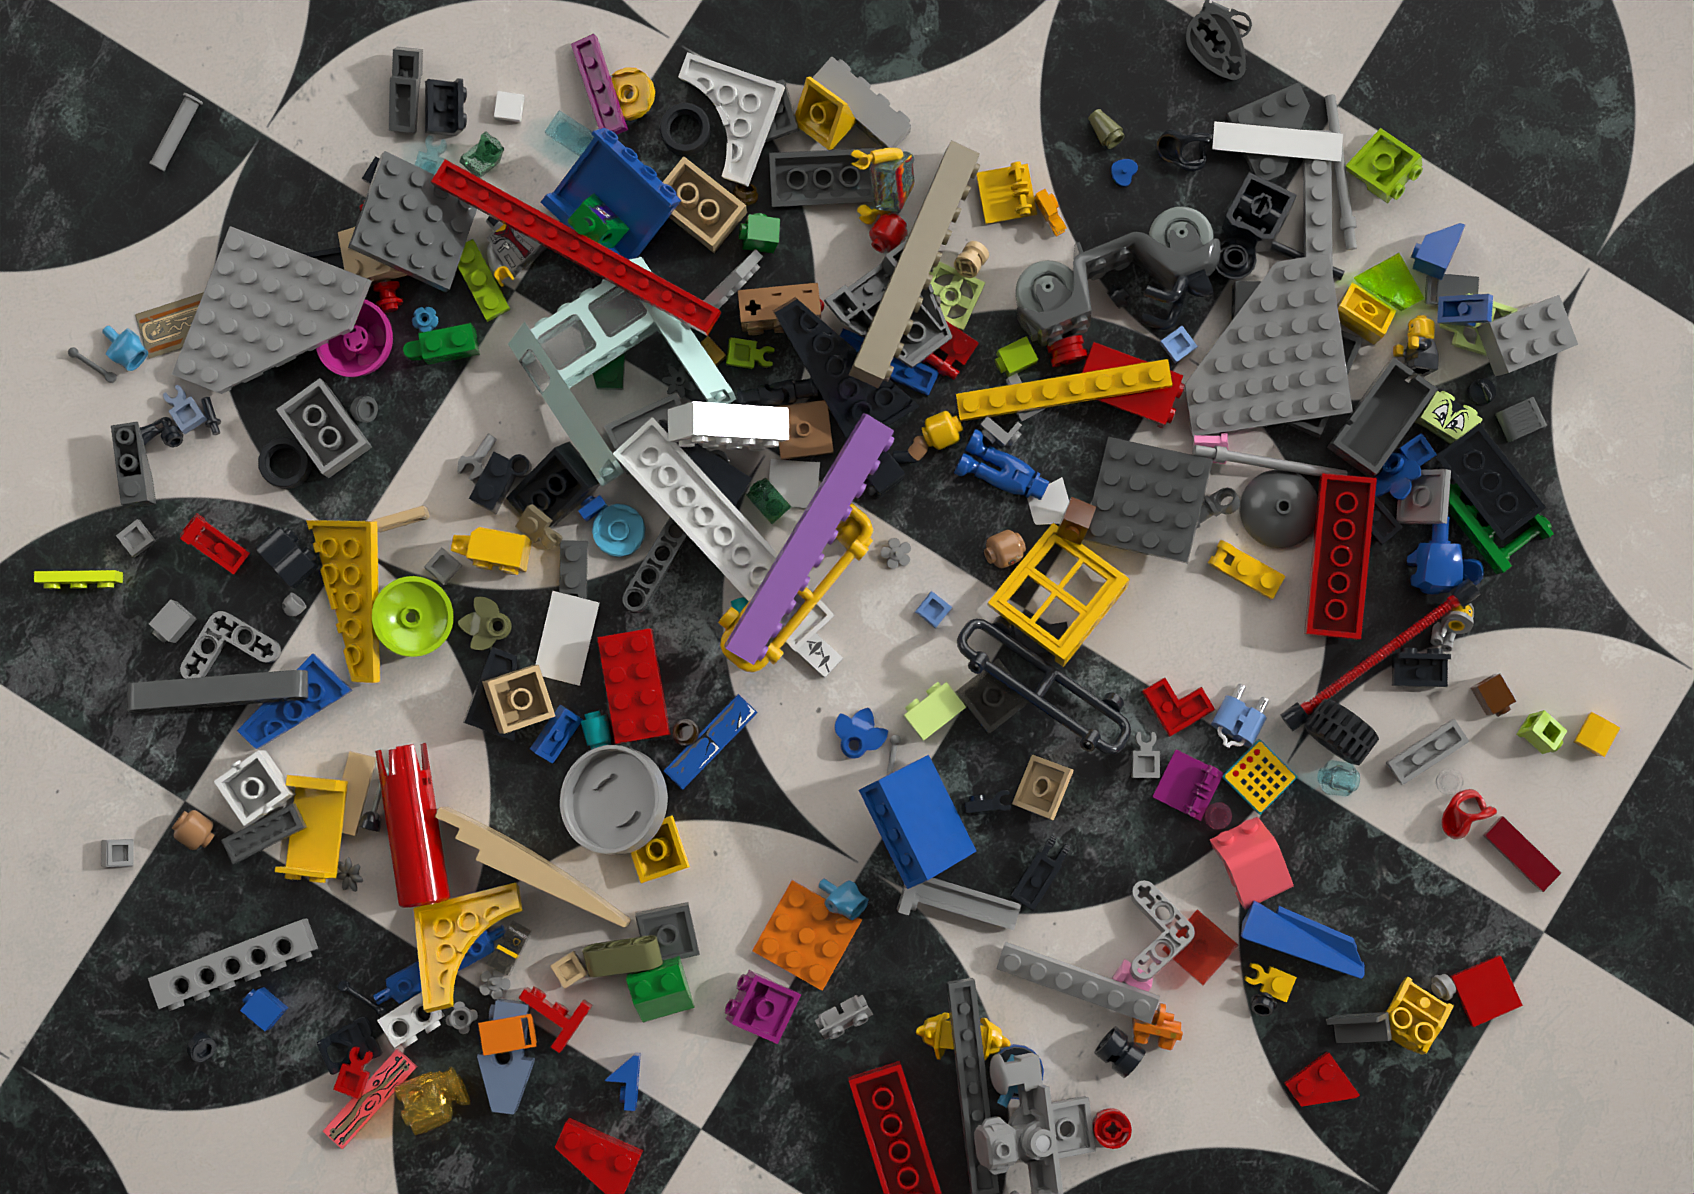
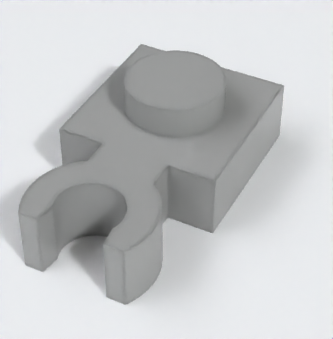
M1136 732L1135 742L1139 746V751H1132V778H1160V751H1152V746L1156 742L1155 732H1150V740L1147 743L1141 740V732Z

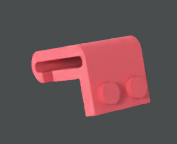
M1258 817L1246 820L1241 825L1224 831L1210 839L1213 849L1223 861L1231 884L1237 889L1235 894L1244 910L1249 909L1253 901L1261 903L1294 886L1278 843Z

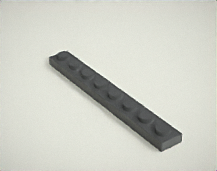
M967 978L948 981L946 985L970 1194L999 1193L997 1174H992L980 1164L976 1154L974 1139L976 1128L982 1125L985 1119L991 1118L975 979Z

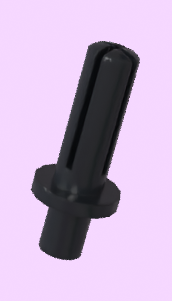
M204 397L201 399L207 418L205 426L211 428L212 435H219L218 425L221 424V420L216 418L210 397Z

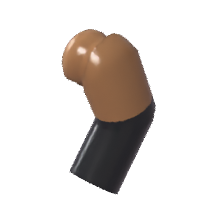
M916 436L908 450H893L895 461L898 464L919 462L929 447L924 436Z

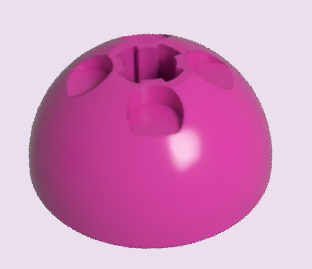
M364 300L353 330L345 335L340 334L328 340V343L316 348L322 363L336 374L346 377L368 375L381 367L391 352L393 344L391 324L385 313L378 306L368 300Z

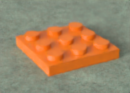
M791 880L752 951L823 991L862 919L857 917L854 920H850L844 915L832 913L827 909L824 897Z

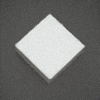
M498 91L494 118L521 123L525 96L523 94Z

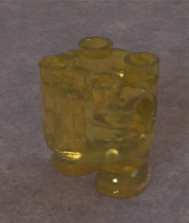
M452 1066L443 1073L441 1071L436 1073L429 1071L394 1087L398 1100L400 1102L403 1101L405 1107L404 1110H401L403 1120L407 1126L411 1125L415 1135L423 1134L450 1122L453 1116L452 1101L456 1100L461 1106L470 1105L469 1095L464 1082Z

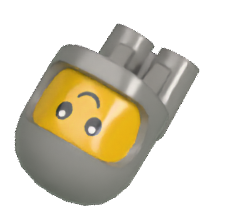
M1470 603L1464 608L1460 605L1443 615L1441 623L1437 622L1432 628L1431 644L1435 646L1441 645V649L1444 652L1452 651L1456 634L1467 633L1473 627L1474 607Z

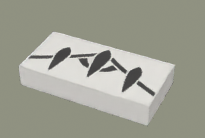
M817 633L796 651L824 678L843 659Z

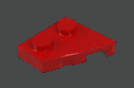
M1325 1052L1284 1082L1301 1107L1360 1096L1329 1052Z

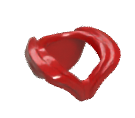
M1466 789L1460 791L1452 798L1443 813V831L1454 840L1462 839L1468 834L1472 822L1492 817L1497 814V809L1492 806L1486 807L1483 797L1476 790ZM1475 797L1481 810L1480 813L1468 814L1459 808L1460 803Z

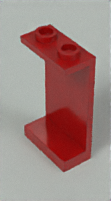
M1093 342L1081 373L1147 363V361ZM1170 370L1172 387L1097 399V401L1157 422V427L1163 428L1166 422L1171 424L1176 409L1172 406L1175 398L1180 399L1185 384L1181 383L1184 375Z

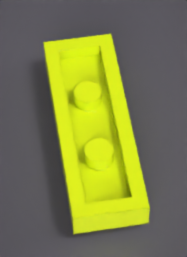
M116 570L34 571V582L44 584V589H60V584H70V588L85 589L87 584H97V588H114V583H123V572Z

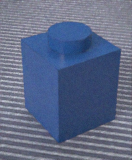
M263 987L257 991L252 989L242 1001L245 1005L240 1011L261 1029L267 1031L276 1024L288 1007Z

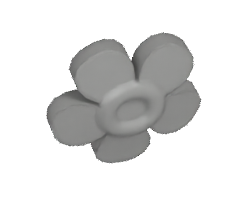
M891 538L888 541L890 548L883 547L881 556L889 558L887 565L890 568H897L898 561L903 566L908 565L910 557L904 553L911 551L910 544L907 542L900 544L899 539Z
M494 969L493 977L489 971H484L481 974L482 982L487 983L480 986L482 995L486 996L491 992L492 998L497 1000L502 998V990L510 988V980L507 978L502 979L504 976L502 969Z

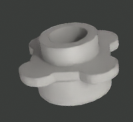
M456 1002L454 1010L446 1017V1024L459 1029L461 1034H466L470 1031L469 1026L472 1021L478 1018V1013L474 1009L470 1010L465 1007L463 1002ZM463 1015L464 1020H460L459 1016Z

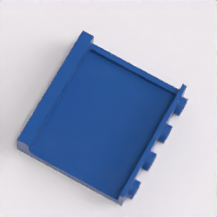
M606 128L598 129L591 133L594 136L593 140L555 191L546 194L541 203L564 225L575 230L567 220L583 201L595 193L630 228L614 248L608 249L628 260L634 259L640 255L682 200L676 195V191L670 185L664 184L656 177L657 173L651 167L644 165L637 159L638 156L632 149L625 147L619 142L618 136L613 131Z
M929 755L858 790L907 889L931 879L976 852Z

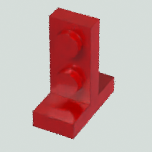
M195 513L180 533L181 540L188 545H193L233 575L250 554L249 551L205 521V518L198 513Z
M535 986L532 989L526 987L519 996V999L563 1028L551 1048L560 1053L593 1005L584 999L573 1015L570 1016L567 1014L569 1010L559 1002L552 1004L546 1000L547 995Z

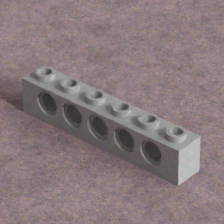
M306 918L148 978L158 1009L168 1007V1010L171 1011L184 1006L183 1000L190 997L197 1001L210 996L209 990L219 987L220 992L236 986L235 980L242 977L245 978L246 982L260 977V971L268 967L273 972L286 967L285 961L295 958L296 962L312 957L311 951L318 949L309 921ZM283 939L288 940L291 944V950L288 954L283 953L280 949V942ZM257 949H261L265 953L266 958L263 963H258L255 960L254 954ZM232 958L236 959L240 964V969L237 973L232 972L229 968V962ZM207 968L211 969L214 973L212 983L204 979V971ZM181 978L185 979L189 984L186 993L182 992L178 987V982Z

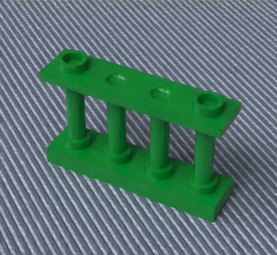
M1457 483L1454 485L1450 484L1448 513L1496 575L1504 573L1512 567L1509 562V556L1534 537L1539 535L1543 540L1554 535L1548 519L1543 515L1537 514L1528 521L1531 525L1530 528L1504 548H1498L1492 540L1495 534L1494 530L1490 525L1482 527L1475 519L1479 511L1473 504L1465 506L1459 498L1462 492Z

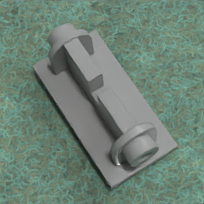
M855 995L840 1003L844 1011L840 1015L836 1007L818 1015L819 1018L815 1022L818 1028L821 1029L820 1033L825 1040L828 1038H838L845 1032V1029L853 1025L860 1026L868 1021V1017L873 1015L863 995L859 997Z

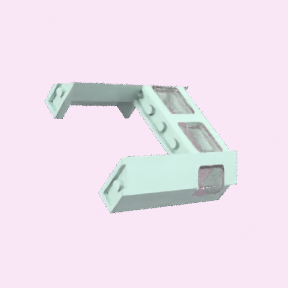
M642 257L629 259L651 272ZM605 279L595 288L583 291L579 296L580 298L572 303H565L560 306L557 313L549 318L545 317L537 321L534 328L529 329L524 321L508 343L602 487L623 474L624 470L569 389L587 376L658 331L663 335L708 403L729 404L736 399L732 389L691 329L688 330L681 321Z

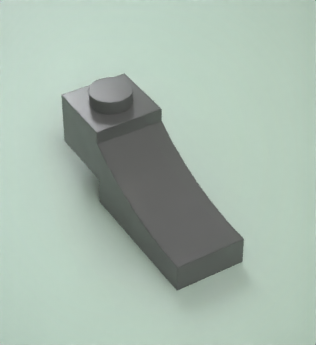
M396 47L393 49L389 94V131L417 132L421 76L423 75V49Z

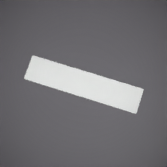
M1214 122L1212 149L1341 162L1343 134Z

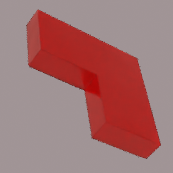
M1165 677L1141 691L1168 737L1215 710L1202 687L1178 700Z

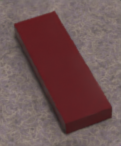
M1501 816L1483 834L1541 892H1544L1561 874L1504 816Z

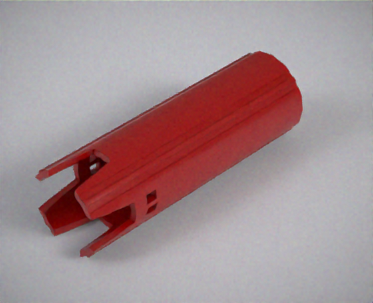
M426 743L420 744L422 770L420 769L413 744L396 746V749H390L389 776L386 773L382 751H375L398 904L402 908L440 903L450 898L439 821L435 817L437 809Z

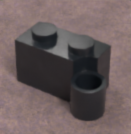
M493 451L469 499L497 514L516 477L524 478L531 472V462L521 454H516L509 460ZM525 460L527 463L526 469L523 472H515V462Z

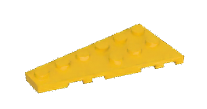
M306 520L308 528L313 530L316 542L313 543L315 553H319L322 562L320 571L331 610H335L339 622L336 624L338 634L342 633L345 643L343 652L351 681L364 683L380 682L379 639L374 632L371 616L373 604L379 594L377 521Z

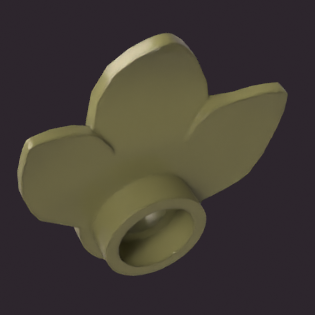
M475 597L474 608L476 612L470 613L458 621L459 626L464 632L473 636L471 648L475 650L490 648L496 640L507 637L512 628L510 619L500 613L498 605L493 600L485 597ZM498 621L503 624L501 631H495L494 624Z

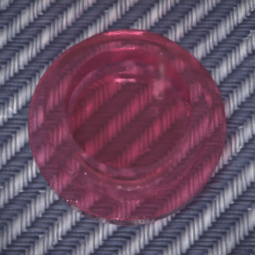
M1216 802L1207 807L1205 821L1210 827L1223 829L1231 822L1232 813L1226 804Z

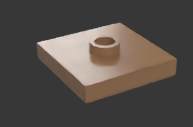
M824 400L774 406L788 408L789 440L779 442L781 460L834 453L828 406Z

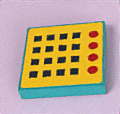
M1258 739L1222 776L1259 815L1298 777L1261 739Z

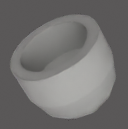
M290 593L284 599L282 608L288 616H297L306 609V605L300 597Z

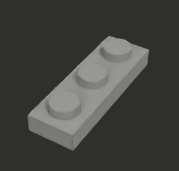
M1452 719L1387 761L1386 764L1399 784L1404 785L1470 741L1456 720Z

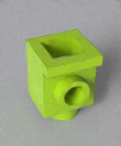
M1543 710L1529 714L1516 735L1520 738L1524 737L1541 754L1556 752L1562 746V739L1567 730L1549 713Z

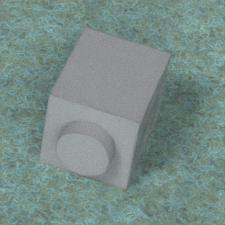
M169 600L149 625L155 629L152 633L164 643L166 641L176 643L197 618L177 601Z

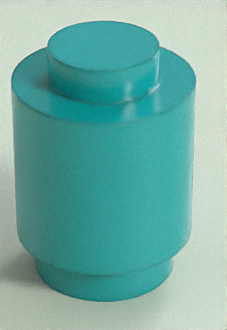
M600 710L584 714L585 720L581 721L587 746L590 745L592 750L597 747L612 745L611 739H613L607 714L601 715Z

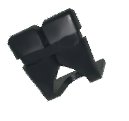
M366 1016L354 1020L353 1024L349 1023L317 1042L319 1051L331 1075L340 1072L343 1063L351 1064L349 1054L353 1047H360L358 1052L360 1060H363L366 1052L369 1051L373 1052L372 1059L382 1055L383 1052L376 1037L372 1036L373 1030ZM331 1043H341L348 1046L347 1054L342 1062L333 1063L330 1060L327 1048Z

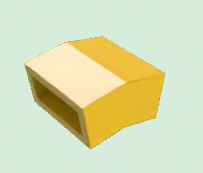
M1590 712L1573 743L1587 749L1596 756L1605 757L1620 727Z

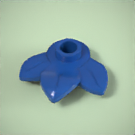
M1392 453L1382 466L1383 471L1376 476L1375 496L1380 497L1390 491L1396 499H1405L1411 492V481L1421 476L1420 465L1416 461L1408 460L1403 454Z
M867 707L858 711L852 719L841 713L836 719L835 732L841 739L843 754L849 758H859L864 755L866 750H877L887 738V729L874 728V716L870 708ZM850 741H858L859 748L851 750L849 748Z

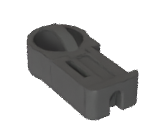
M1205 0L1200 13L1207 10H1217L1227 14L1230 18L1237 15L1244 16L1249 21V26L1233 19L1232 21L1236 27L1246 31L1243 35L1240 34L1241 38L1249 34L1252 28V21L1249 15L1235 9H1231L1229 12V8L1212 1V3H1209L1210 0ZM1202 17L1199 18L1200 21L1208 25L1211 23L1209 18L1207 20L1202 19Z

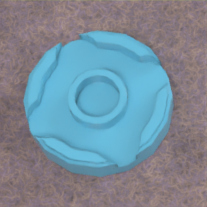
M610 505L601 510L593 521L592 534L595 543L601 551L610 556L624 557L631 555L640 548L645 539L646 528L643 518L634 508L628 505Z

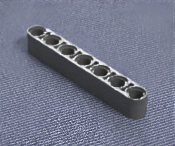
M721 450L710 451L729 463V458L725 452ZM671 516L624 592L623 604L631 612L640 613L645 610L689 537L685 532L679 538H672L669 535L670 528L678 525ZM664 547L670 550L669 558L665 561L657 560V550ZM648 570L656 573V580L652 584H645L642 581L643 574ZM634 593H639L643 597L642 604L638 607H631L628 602L629 597Z
M306 670L273 671L127 684V712L131 713L308 699V671Z

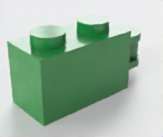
M471 323L418 333L419 340L408 342L403 347L404 354L410 360L423 359L428 365L480 355L476 329Z

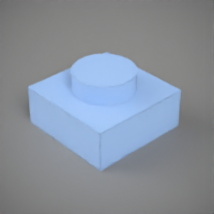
M1183 326L1160 341L1161 346L1175 364L1198 347Z

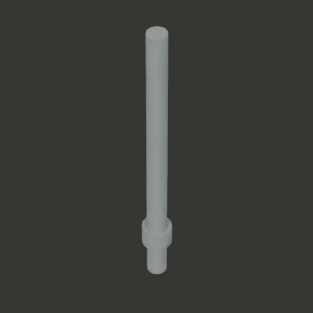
M1334 94L1325 96L1329 131L1341 134L1336 96ZM1342 146L1341 162L1334 161L1342 216L1339 221L1340 228L1344 231L1346 250H1355L1357 245L1354 229L1357 228L1355 216H1352Z
M1194 445L1192 454L1195 456L1212 458L1214 462L1220 463L1230 461L1318 477L1322 473L1347 475L1346 470L1229 451L1227 447L1222 446L1212 448Z

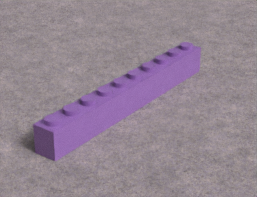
M862 414L724 644L727 650L753 665L757 660L761 661L768 651L766 644L770 637L775 638L782 627V624L779 622L784 614L789 615L796 604L794 597L799 590L803 592L810 581L808 574L812 567L817 568L823 560L824 554L821 552L826 544L831 545L838 534V531L835 529L841 520L845 522L852 511L850 504L854 497L859 498L865 490L866 484L863 482L868 474L873 475L880 464V461L877 459L881 452H887L892 445L894 430L871 416Z

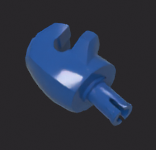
M1447 517V524H1432V541L1429 540V543H1419L1417 549L1407 556V565L1417 566L1416 574H1413L1410 578L1411 585L1420 588V591L1426 594L1449 593L1463 582L1461 545L1451 544V541H1448L1450 517Z

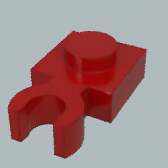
M353 1047L349 1054L351 1064H342L333 1088L335 1091L356 1099L362 1097L370 1072L363 1070L364 1066L370 1063L373 1057V1052L369 1051L366 1052L364 1059L360 1060L358 1058L360 1047Z

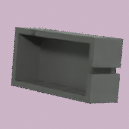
M1396 358L1391 359L1386 363L1353 412L1343 424L1344 426L1338 430L1326 448L1368 478L1377 475L1438 388L1420 375L1415 376L1408 383L1405 379L1410 377L1414 371Z

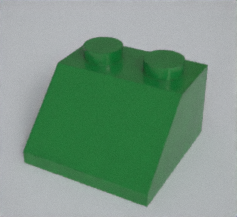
M680 956L663 960V964L654 969L627 973L626 981L631 998L643 1023L695 1008Z

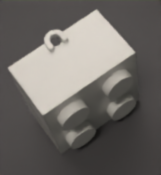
M258 750L241 762L239 760L231 765V770L214 781L244 826L256 823L296 795L291 786H285V777L266 750Z

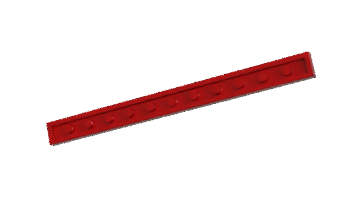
M444 159L431 180L434 186L708 336L721 314V311L594 240L578 234L572 228Z

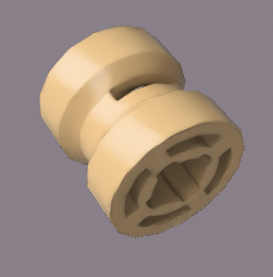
M968 242L963 248L962 253L954 261V267L957 272L967 278L975 277L980 271L981 266L989 258L988 249L980 242Z

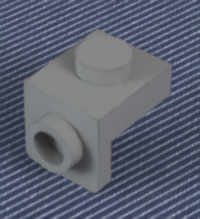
M987 416L980 424L979 429L982 430L985 440L991 444L995 441L1004 448L1007 443L1012 446L1021 436L1018 430L1022 425L1017 422L1007 433Z

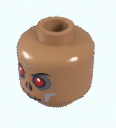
M1004 530L988 538L984 554L990 564L994 563L996 567L1001 569L1021 561L1026 547L1019 533Z

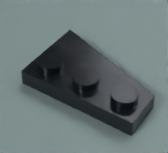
M490 647L463 723L515 741L514 730L505 734L499 733L483 681L516 671L517 656Z

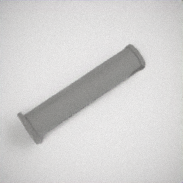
M185 92L183 93L185 97L152 160L149 162V164L164 172L198 106L203 104L202 101Z

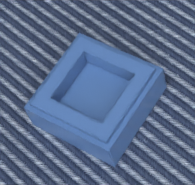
M931 591L915 613L936 629L952 607Z

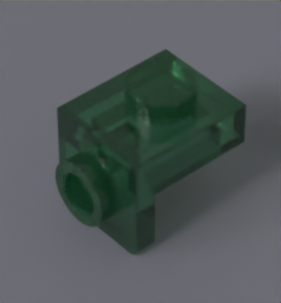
M485 131L481 134L479 142L464 153L459 162L473 175L481 178L500 163L504 147L498 139Z
M767 478L755 482L746 494L771 524L792 507Z

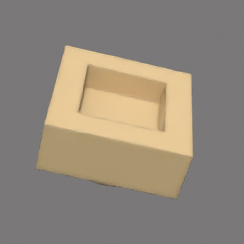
M575 951L550 966L564 989L588 974Z

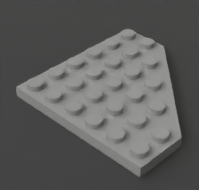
M230 226L172 375L223 394L231 390V387L241 382L246 383L274 366L279 367L307 350L312 351L340 334L345 335L351 332L372 281Z
M1330 253L1275 262L1185 383L1192 437L1194 435L1202 436L1353 412Z

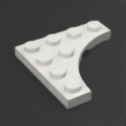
M687 52L678 77L697 87L708 96L716 106L726 129L728 143L722 177L748 187L785 87L782 84Z

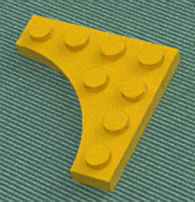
M517 883L413 908L423 1008L427 1013L454 1007L453 992L456 975L470 946L494 923L522 911L520 887Z

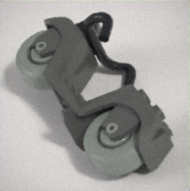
M1174 207L1165 210L1157 216L1151 225L1149 235L1142 232H1132L1083 252L1080 242H1077L1074 245L1073 271L1060 262L1046 260L1036 262L1022 272L1016 284L1017 320L1021 328L1029 334L1032 342L1036 341L1042 347L1046 345L1050 347L1056 341L1071 335H1083L1091 325L1092 310L1088 279H1100L1106 272L1113 269L1116 271L1122 270L1133 262L1168 290H1171L1170 292H1165L1148 285L1144 296L1164 303L1173 302L1166 319H1159L1144 313L1140 323L1159 330L1170 329L1178 320L1185 301L1186 292L1196 297H1209L1213 295V288L1208 276L1213 273L1219 262L1221 252L1219 239H1213L1211 224L1199 211L1189 207Z

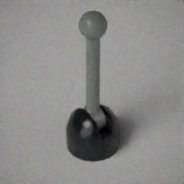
M385 767L387 776H389V768ZM380 782L372 810L362 815L358 826L375 832H380L382 819L377 813L382 795Z

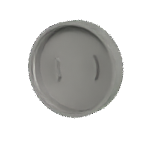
M618 745L597 747L582 755L568 771L560 794L562 819L573 839L588 850L609 855L628 854L646 845L660 829L668 802L666 783L657 765L640 751Z

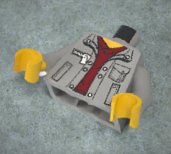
M491 216L486 219V223L494 230L487 237L490 242L487 247L489 267L500 286L503 287V279L510 277L511 280H514L547 247Z

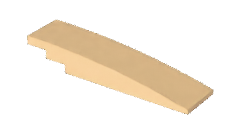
M439 807L435 817L460 828L455 839L480 850L475 860L625 928L630 924L631 919L547 859L450 807Z

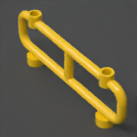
M850 504V507H852L850 516L860 523L862 527L860 535L848 547L843 556L813 592L808 588H805L803 592L800 590L797 592L805 602L767 646L768 651L761 661L757 660L753 665L727 650L724 646L750 601L740 613L731 606L718 621L726 629L720 642L722 653L738 668L745 672H757L763 669L769 662L774 665L784 653L780 648L854 558L860 561L867 553L869 548L865 544L872 535L871 520L854 504Z

